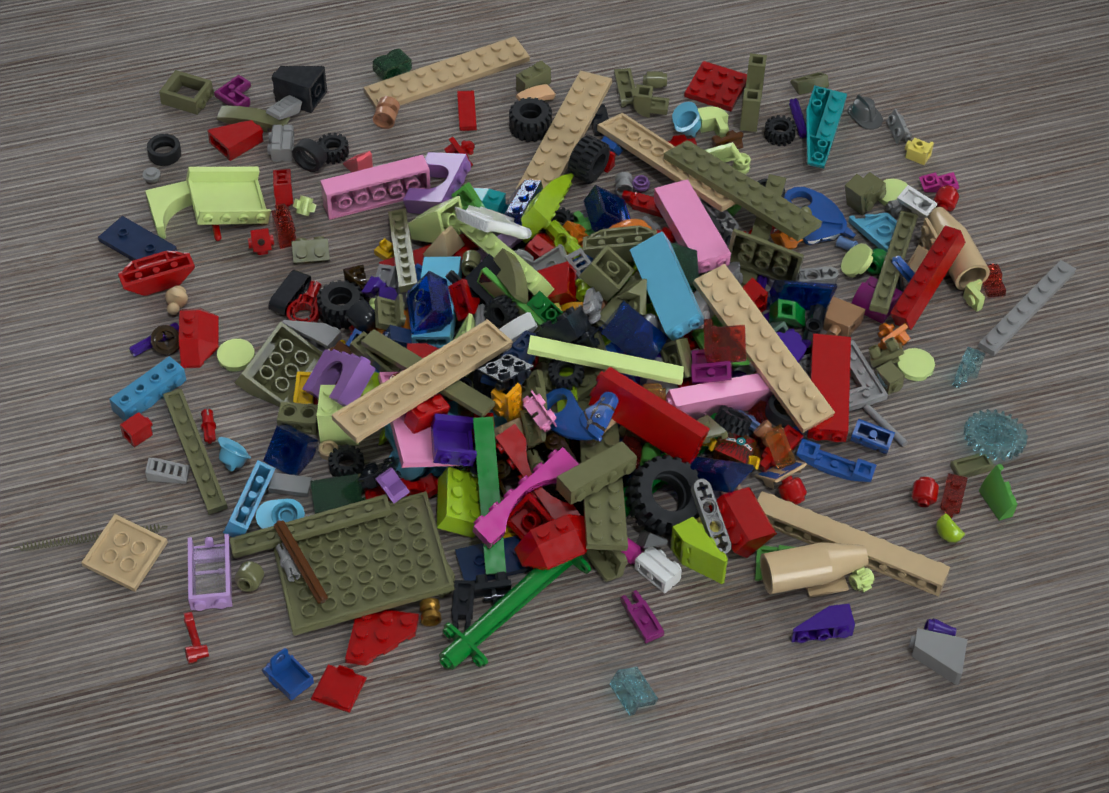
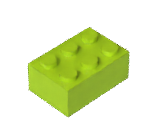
M448 466L438 478L437 528L474 538L476 536L473 532L474 521L481 516L478 478L473 477L470 472Z

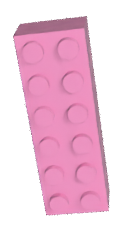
M419 155L320 180L323 206L329 220L401 202L409 188L430 189V169L424 156Z

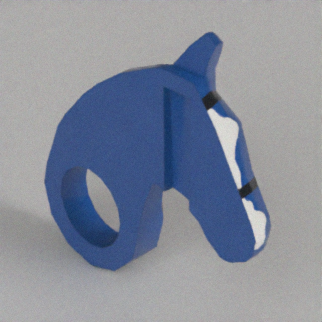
M793 187L786 192L784 198L789 202L797 197L808 199L811 202L808 207L811 209L812 215L822 221L819 229L803 238L805 244L814 245L833 241L839 236H846L851 239L856 236L847 227L846 219L840 209L822 193L807 187Z

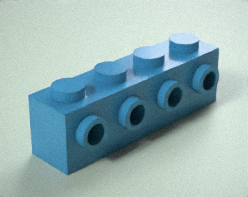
M170 356L112 396L109 399L112 411L124 421L138 412L141 414L162 399L164 393L173 391L186 381L184 368Z

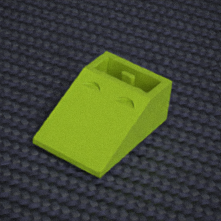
M691 517L673 526L670 550L679 562L723 584L725 582L728 562L727 556L717 548L714 539L707 535L703 525L697 522L694 517Z

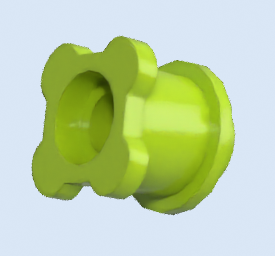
M577 279L575 281L577 285L576 298L584 302L586 290L591 287L584 280Z

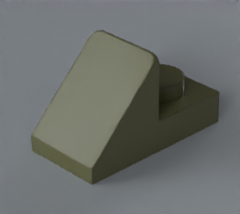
M641 279L631 284L617 296L618 298L629 300L628 319L636 320L646 315L647 279Z

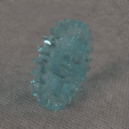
M987 409L986 413L979 410V414L973 413L972 417L969 416L963 434L965 435V440L969 441L968 446H974L973 451L979 450L980 456L987 454V459L993 456L996 461L998 457L1005 461L1006 456L1011 460L1013 455L1018 457L1019 453H1023L1027 444V430L1022 429L1023 423L1017 424L1018 418L1011 419V414L1005 416L1004 411L998 414L996 409L993 413Z

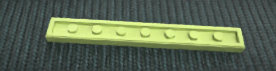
M530 335L527 354L604 370L612 367L620 373L682 385L683 366Z

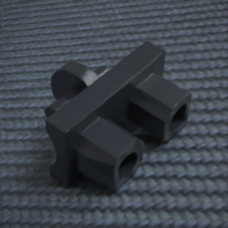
M505 571L495 573V581L488 582L487 575L485 574L476 575L474 596L475 598L484 597V601H492L494 605L497 600L501 599L511 590V579H508Z

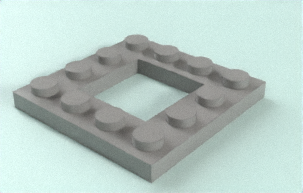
M852 340L850 374L859 387L850 390L849 411L865 407L867 404H875L888 398L884 387L854 340ZM810 354L804 355L799 364L808 377H810Z

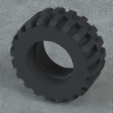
M670 455L654 457L632 473V477L628 479L627 486L629 487L625 489V496H628V499L625 500L626 506H630L631 511L629 513L631 517L635 516L637 519L635 522L639 526H645L644 530L649 533L654 531L655 535H672L673 526L691 517L695 519L699 517L691 493V486L699 480L697 477L699 473L696 469L692 470L690 468L691 464L687 461L681 462L682 459L679 457H674L673 459ZM654 480L665 481L674 488L678 496L677 511L665 510L657 504L652 494V483ZM700 485L697 487V490L702 491V493L705 490Z

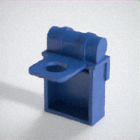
M287 648L274 655L270 662L262 668V672L268 677L269 682L276 689L279 688L290 701L314 684L313 676L293 655L290 656L288 654Z

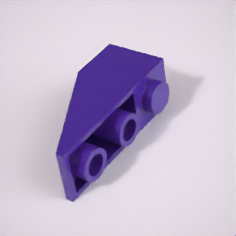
M850 603L828 606L793 629L791 642L805 643L810 640H827L829 638L853 636L855 622Z

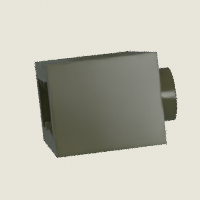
M281 402L277 417L278 432L317 435L318 405Z

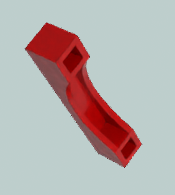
M513 424L495 437L497 441L496 448L501 454L505 453L509 458L506 460L512 470L516 469L519 472L518 478L521 480L526 475L530 477L532 472L527 461V439L517 425ZM542 487L529 492L554 519L566 514L580 515L573 504L570 505L553 497Z

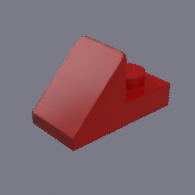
M461 279L448 286L458 321L466 319L469 313L474 315L480 303V298L472 297L467 280Z

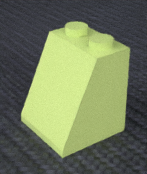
M460 196L433 206L410 221L408 226L411 239L433 243L450 225L458 235L462 232L453 224L457 220L455 207L463 209Z
M320 385L317 409L320 444L330 440L334 441L337 445H359V442H354L332 420V414L343 408L342 405L329 398L336 385Z

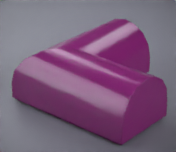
M238 74L216 90L214 95L228 106L250 107V98L243 93L250 89L251 83Z

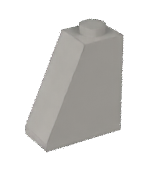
M917 628L916 635H911L909 648H913L911 657L953 684L959 685L968 639Z

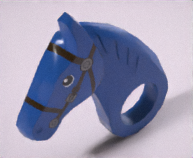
M565 388L554 389L546 394L547 411L559 400H567V404L562 411L554 414L557 418L554 420L557 427L551 424V430L568 439H594L600 442L603 439L602 435L609 425L619 399L612 392H604L599 401L582 411L570 390Z

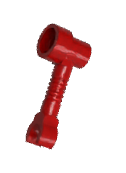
M192 611L183 613L184 623L193 645L185 647L188 664L195 663L198 659L209 657L207 645L201 646Z

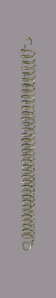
M154 524V532L156 530V532L158 533L156 526ZM96 532V539H95V537H94V533H92V535H93L92 540H91L92 542H93V538H94L95 541L97 540V537H98V533H97V532ZM73 535V543H72V544H74V541H75V543H76V540H75L74 535ZM69 536V543L67 537H65L67 544L70 545V541L72 543L71 537ZM46 539V547H45V548H47V545H48V547H49V544H48L47 539ZM42 540V547H41V545H40V548H41V549L43 548V545H44V541H43V540Z

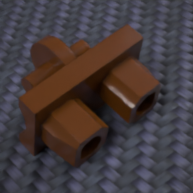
M734 130L726 133L725 137L713 136L712 146L717 147L733 142L737 149L743 148L742 138L744 134L741 131L736 133Z

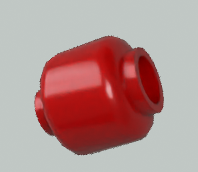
M945 185L937 190L933 201L937 203L936 207H943L946 211L950 212L955 209L959 200V194L953 186Z
M790 475L781 480L782 484L779 485L778 492L783 500L790 501L795 505L805 500L807 490L799 477L792 478Z
M920 477L913 483L912 500L920 507H929V505L937 502L939 485L931 477Z

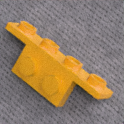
M517 383L507 394H504L501 390L498 391L495 387L491 391V399L495 401V406L492 409L493 412L499 417L503 416L507 423L517 418H522L520 412L523 410L521 385Z

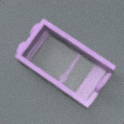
M225 534V544L214 545L212 537L205 538V546H194L192 537L188 538V600L191 610L202 611L212 608L223 609L232 607L231 544L229 534Z

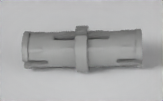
M281 543L283 549L278 544L276 550L281 559L280 565L285 569L288 581L294 582L293 574L298 580L300 573L284 544Z

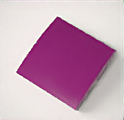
M731 348L693 350L691 365L692 384L732 380Z

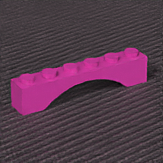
M563 447L559 451L555 449L547 457L549 460L544 464L542 462L533 469L534 473L530 477L527 475L523 477L515 490L511 488L503 496L505 499L500 503L495 502L488 509L490 512L485 517L481 515L474 521L473 532L489 549L504 536L510 513L525 495L541 486L557 483V476L579 465Z

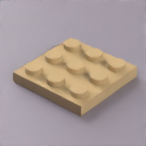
M114 514L81 563L83 567L135 592L168 541L166 538Z

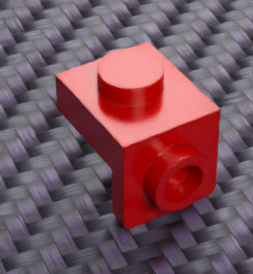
M432 473L417 481L421 486V493L426 491L428 498L438 494V478Z

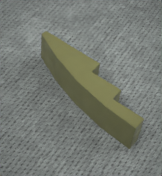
M222 106L216 120L228 124L252 120L255 124L260 125L264 132H267L268 128L272 129L273 125H288L290 117L278 120L267 114L266 110L243 106Z
M537 369L531 372L528 379L524 380L526 392L522 393V398L526 396L532 397L531 391L533 390L535 395L540 394L546 402L543 406L547 410L543 372ZM526 408L520 411L528 448H533L545 442L546 432L540 430L533 419L539 413L536 412L531 416Z

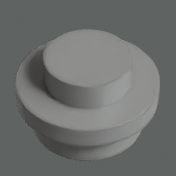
M150 167L143 171V178L146 182L152 184L159 181L161 176L159 169Z

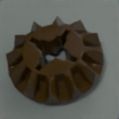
M161 325L154 329L150 337L151 345L155 351L161 353V355H170L177 351L179 348V332L174 327ZM163 334L166 338L171 339L168 342V346L164 342H159L163 339Z

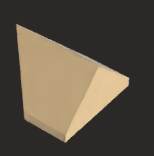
M450 225L437 237L423 255L425 257H451L465 243Z

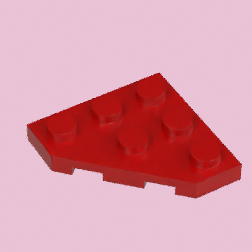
M383 610L355 618L345 663L367 666L373 662L374 658L381 654H387L398 647L399 643L415 637L419 623V614Z

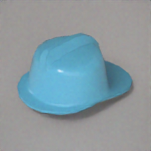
M684 102L676 107L672 114L676 131L685 134V136L692 135L696 137V132L701 128L697 106L693 102Z
M225 437L218 438L221 446L219 460L225 464L229 471H234L235 468H242L247 459H251L245 448L239 443Z
M294 499L269 500L261 504L256 511V521L261 529L274 526L278 520L289 522L305 516L303 506Z

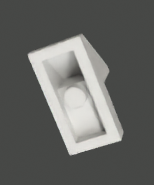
M909 185L897 197V201L911 209L913 214L918 215V218H927L937 206L935 201Z

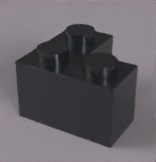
M572 306L558 315L556 321L551 322V320L542 323L536 335L542 338L569 343L579 338L592 325L581 306L576 309Z

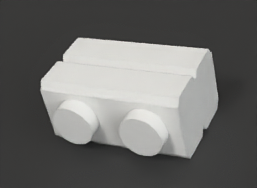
M648 547L644 553H641L635 559V570L663 593L669 591L681 579L682 570L680 565L676 561H670L661 549L657 550L655 547Z

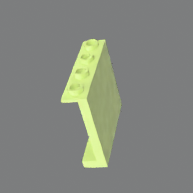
M188 167L186 181L197 225L268 224L271 209H266L258 181L259 167Z

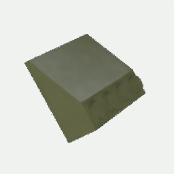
M735 228L733 229L728 247L731 252L730 263L739 262L741 268L794 287L804 261L803 254Z
M280 321L234 383L250 395L280 407L281 402H293L297 372H312L322 352Z

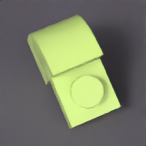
M718 107L698 108L701 120V133L714 130L716 135L721 138L725 137L729 131V115L727 112Z

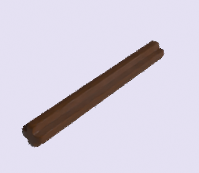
M283 520L276 521L273 527L318 604L324 603L328 596Z

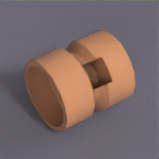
M390 96L380 98L373 116L375 125L383 129L393 127L400 109L399 102Z

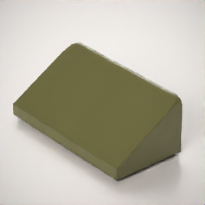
M822 72L790 81L799 95L812 92L814 85L823 88L829 87L828 75Z

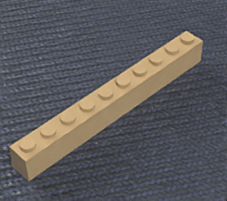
M762 491L757 500L776 531L808 544L826 542L864 545L868 554V565L865 567L939 597L950 567L944 563L934 561L922 554H917L902 546L889 543L885 539L877 538L865 531L857 530L847 524H842L827 516L817 514L810 509H805L790 501L780 499L773 494Z

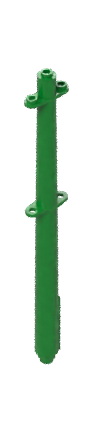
M713 413L710 417L714 420L717 413ZM702 446L696 459L701 454H703L709 447ZM663 452L660 456L663 457L664 455L668 454ZM654 480L652 483V494L664 484L668 485V483L662 480ZM627 485L623 488L626 517L630 514L629 511H631L630 506L627 507L625 502L628 499V496H625V489L629 487ZM581 555L549 570L534 568L463 633L451 623H446L442 632L448 639L452 638L454 641L439 654L440 664L445 669L453 670L470 655L476 666H486L488 659L477 646L572 564L583 573L588 574L591 571L589 563Z

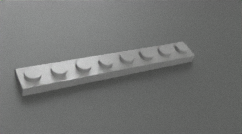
M1060 260L979 342L978 348L994 357L1075 274L1076 268Z

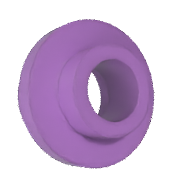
M638 175L633 180L632 185L637 191H646L650 187V182L646 176Z

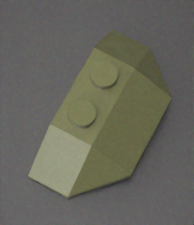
M640 225L602 229L590 236L583 237V251L594 259L608 245L625 262H635L630 249L656 235L657 230H651Z

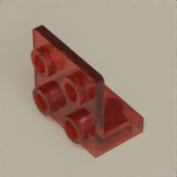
M704 319V352L707 363L746 361L745 325L717 327L713 326L712 319Z

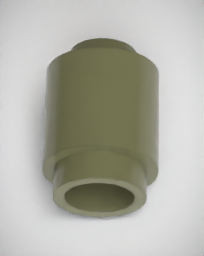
M647 71L646 75H643V85L654 86L653 88L667 87V73H663V71Z
M468 250L463 254L461 270L464 275L467 276L481 262V255L474 250Z

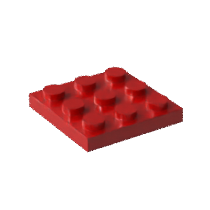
M703 61L685 90L684 97L732 112L746 87L747 74Z

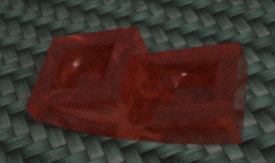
M998 263L987 264L990 274L983 283L987 297L1006 296V288L1002 282V271Z

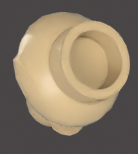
M174 286L167 290L165 294L168 304L167 312L170 315L178 314L180 308L184 307L188 301V295L182 286Z

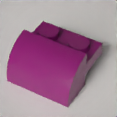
M870 276L865 283H861L851 304L864 308V315L882 324L890 316V312L903 292L895 288L887 315L871 311L869 307L878 279Z

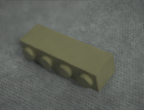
M621 441L557 476L556 490L570 505L577 501H582L586 496L600 491L604 486L616 482L626 474H631L636 469L637 456Z

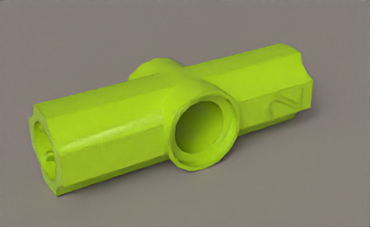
M553 220L546 228L545 232L554 241L555 246L557 247L562 244L567 255L582 248L578 244L577 238L571 236L558 221Z

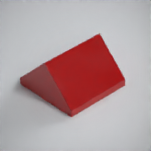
M528 493L510 513L507 525L522 540L529 530L550 522L554 518Z

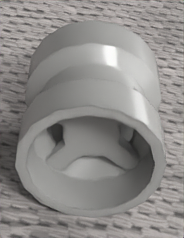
M620 172L615 176V191L621 197L624 190L633 192V180L630 173Z

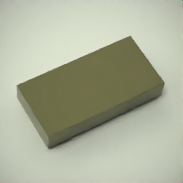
M986 451L950 462V467L958 480L992 471L995 467Z

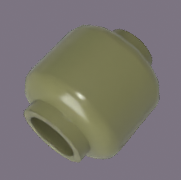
M244 562L235 574V583L242 591H255L264 578V570L255 562Z

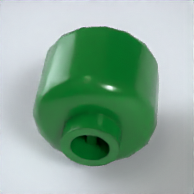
M880 248L873 249V260L867 272L873 275L881 273L887 255L885 250Z

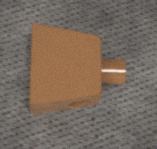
M833 296L824 321L823 329L827 331L826 335L849 337L863 322L865 309Z

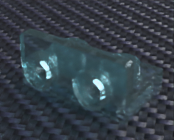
M967 347L952 386L960 388L962 382H967L968 377L977 379L985 353Z
M638 667L618 670L610 681V686L630 716L634 715L639 707L655 705L658 701V697Z

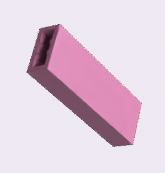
M689 180L654 188V202L696 275L705 273L723 264L729 266L731 252Z
M757 373L735 377L728 381L708 382L670 389L664 400L695 420H698L705 415L710 417L713 413H717L721 405L742 411L766 407L773 393Z

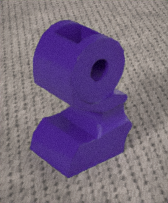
M373 276L370 277L362 290L365 297L369 298L375 297L378 291L379 297L395 300L398 292L393 287H388L380 277Z

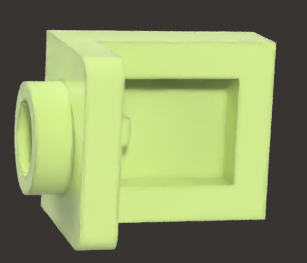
M981 279L969 282L965 287L963 295L967 304L976 312L983 308L985 296L980 292L983 283Z

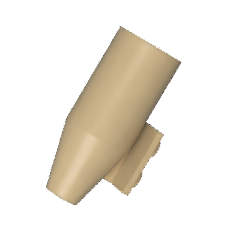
M943 207L934 208L928 215V218L924 219L923 226L921 227V237L918 241L919 245L930 250L945 225L961 230L966 243L948 270V273L956 287L960 290H965L966 285L972 281L981 279L984 283L990 274V270L967 229Z
M820 542L763 553L760 557L762 579L769 594L806 588L809 598L849 590L844 576L868 565L867 550L864 545Z

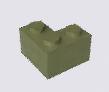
M871 172L864 178L856 174L845 184L847 205L863 216L867 211L872 210L878 200H882L885 197L886 183Z

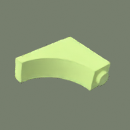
M187 181L145 190L157 234L163 239L166 238L165 231L169 220L180 210L192 206Z

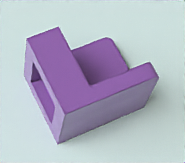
M392 467L375 478L393 504L410 492Z

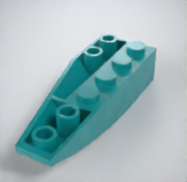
M814 85L806 109L807 165L825 168L845 107L847 93Z

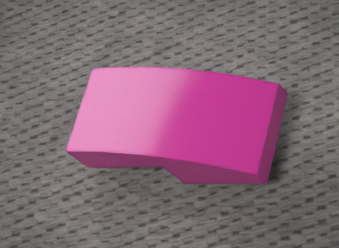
M935 172L919 177L924 192L936 193L940 187L945 185L959 189L954 172L937 176Z

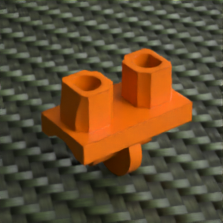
M882 323L879 326L880 332L878 333L880 338L884 336L878 344L880 350L887 349L885 341L891 337H894L902 346L911 339L906 333L908 326L904 323L893 331L895 328L893 324Z

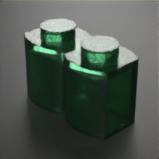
M400 48L391 50L387 55L379 56L372 61L373 71L382 80L404 74L412 69V59Z

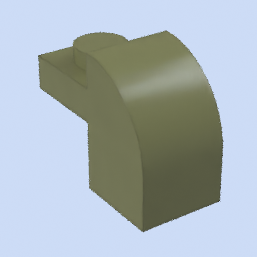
M637 84L634 96L635 110L647 118H650L651 113L667 115L670 98L654 97V86Z

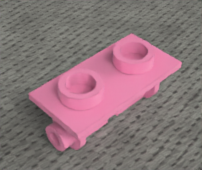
M532 390V397L526 396L523 398V406L531 416L536 412L539 413L533 419L540 430L547 432L551 429V424L557 427L554 421L557 419L551 409L548 411L543 405L546 402L540 394L535 395Z

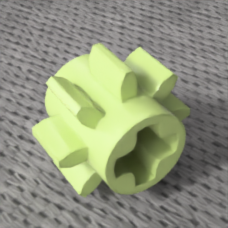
M301 195L300 199H295L293 207L297 208L296 213L309 216L310 212H315L316 204L313 203V198Z
M865 567L853 571L849 577V583L854 590H862L863 592L871 589V584L875 580L872 571Z

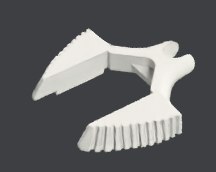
M468 205L467 210L455 207L458 220L484 232H497L519 239H528L532 235L529 228L514 223L515 218L484 207L478 208Z

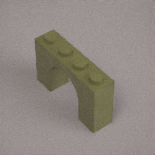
M750 53L740 130L757 132L767 55Z

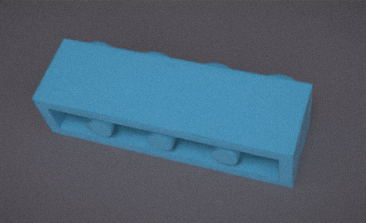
M257 460L223 531L224 534L235 537L246 533L276 468Z

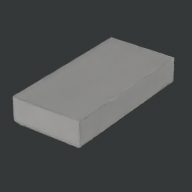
M273 473L268 489L270 493L308 497L312 477Z

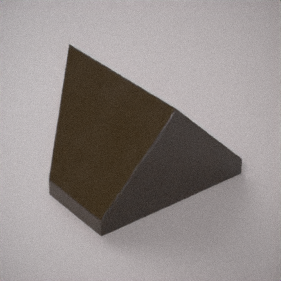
M364 265L343 269L344 281L348 280L349 283H356V286H359L362 291L367 284ZM364 295V300H366L369 303V297H365Z

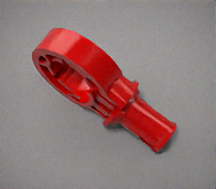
M314 280L311 281L307 292L303 296L300 294L298 299L288 306V320L318 322L319 310L316 297L322 287L321 283L318 281L315 283ZM299 310H308L311 312L309 315L310 320L308 318H296L295 314Z

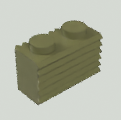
M543 61L532 65V67L529 66L526 70L524 69L519 72V74H516V91L520 93L534 86L552 83L551 68Z

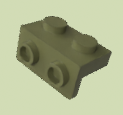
M323 236L314 237V240L297 238L295 241H292L293 263L330 261L328 238L324 239Z
M398 294L395 300L377 296L374 301L376 328L387 330L389 325L404 326L406 315H404L405 302H403V295Z
M587 550L585 555L604 581L608 582L623 576L628 561L624 553L616 550Z

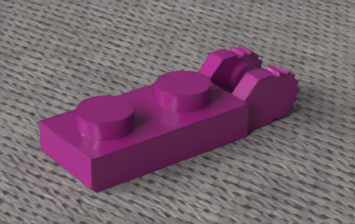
M637 590L632 592V598L636 604L632 605L626 595L620 596L622 605L645 644L664 636L663 628Z

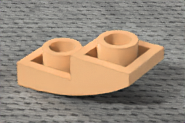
M543 84L521 91L516 95V98L519 101L522 98L527 99V97L545 101L553 100L556 93L548 84Z

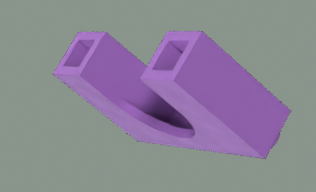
M428 152L425 160L430 169V177L447 179L441 185L430 189L409 188L403 199L407 212L422 214L429 208L452 199V194L460 189L471 169V163L467 155Z
M325 349L302 390L319 399L320 385H335L337 382L329 398L345 407L360 398L376 368L371 366V361L363 356L358 357L343 351L341 353L335 349L332 351Z

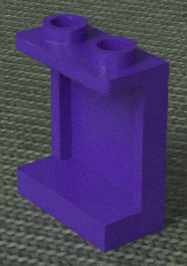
M445 414L434 415L431 424L433 463L473 467L477 452L473 450L472 439L474 417Z

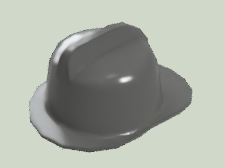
M859 94L853 104L848 107L849 115L865 129H878L883 123L882 115L876 109L875 102L869 97H862Z

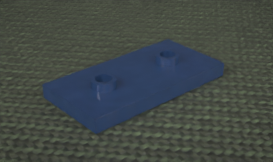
M121 216L98 236L99 242L132 261L167 250L177 251L175 245L124 216Z
M519 536L503 538L506 575L511 576L532 571L534 569L532 567H522L514 550L521 541ZM483 543L455 549L463 580L476 582V575L485 574ZM495 575L487 576L488 581L495 579Z

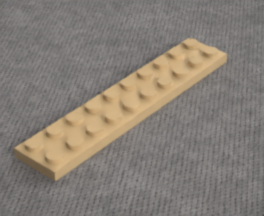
M514 36L365 86L364 93L375 110L379 99L384 96L393 97L400 105L529 62L530 56Z
M580 70L515 190V196L532 200L547 184L564 175L568 167L570 155L575 145L584 137L612 84V78Z
M624 113L598 124L597 131L673 181L679 182L688 179L697 196L722 212L736 204L663 159L664 153L675 146Z
M725 264L694 279L693 285L802 433L835 414L826 399Z
M487 319L332 414V420L354 442L358 443L511 348L513 341Z

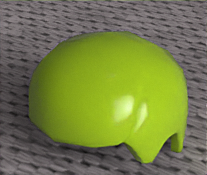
M948 514L942 515L937 520V532L947 542L956 543L965 536V533Z

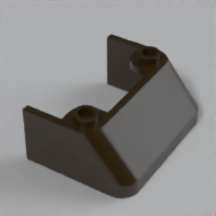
M553 431L546 432L545 442L533 448H528L527 445V451L531 450L534 455L532 449H536L538 455L542 457L550 454L555 449L559 451L563 447L576 460L564 437ZM507 456L497 457L499 487L503 496L507 491L501 481L516 471V469L512 470L506 460L509 458Z

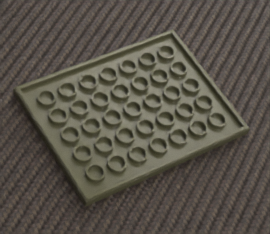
M426 491L401 498L394 504L390 501L391 515L296 541L328 596L324 603L318 604L301 574L298 580L293 574L295 581H288L285 569L280 565L281 559L276 547H274L294 636L455 590Z

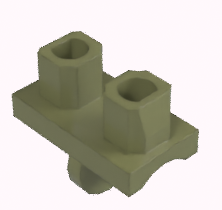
M891 337L885 341L887 346L885 350L881 351L878 344L869 347L872 367L880 364L882 366L889 361L893 364L899 362L898 356L904 354L902 344L898 343L894 337Z

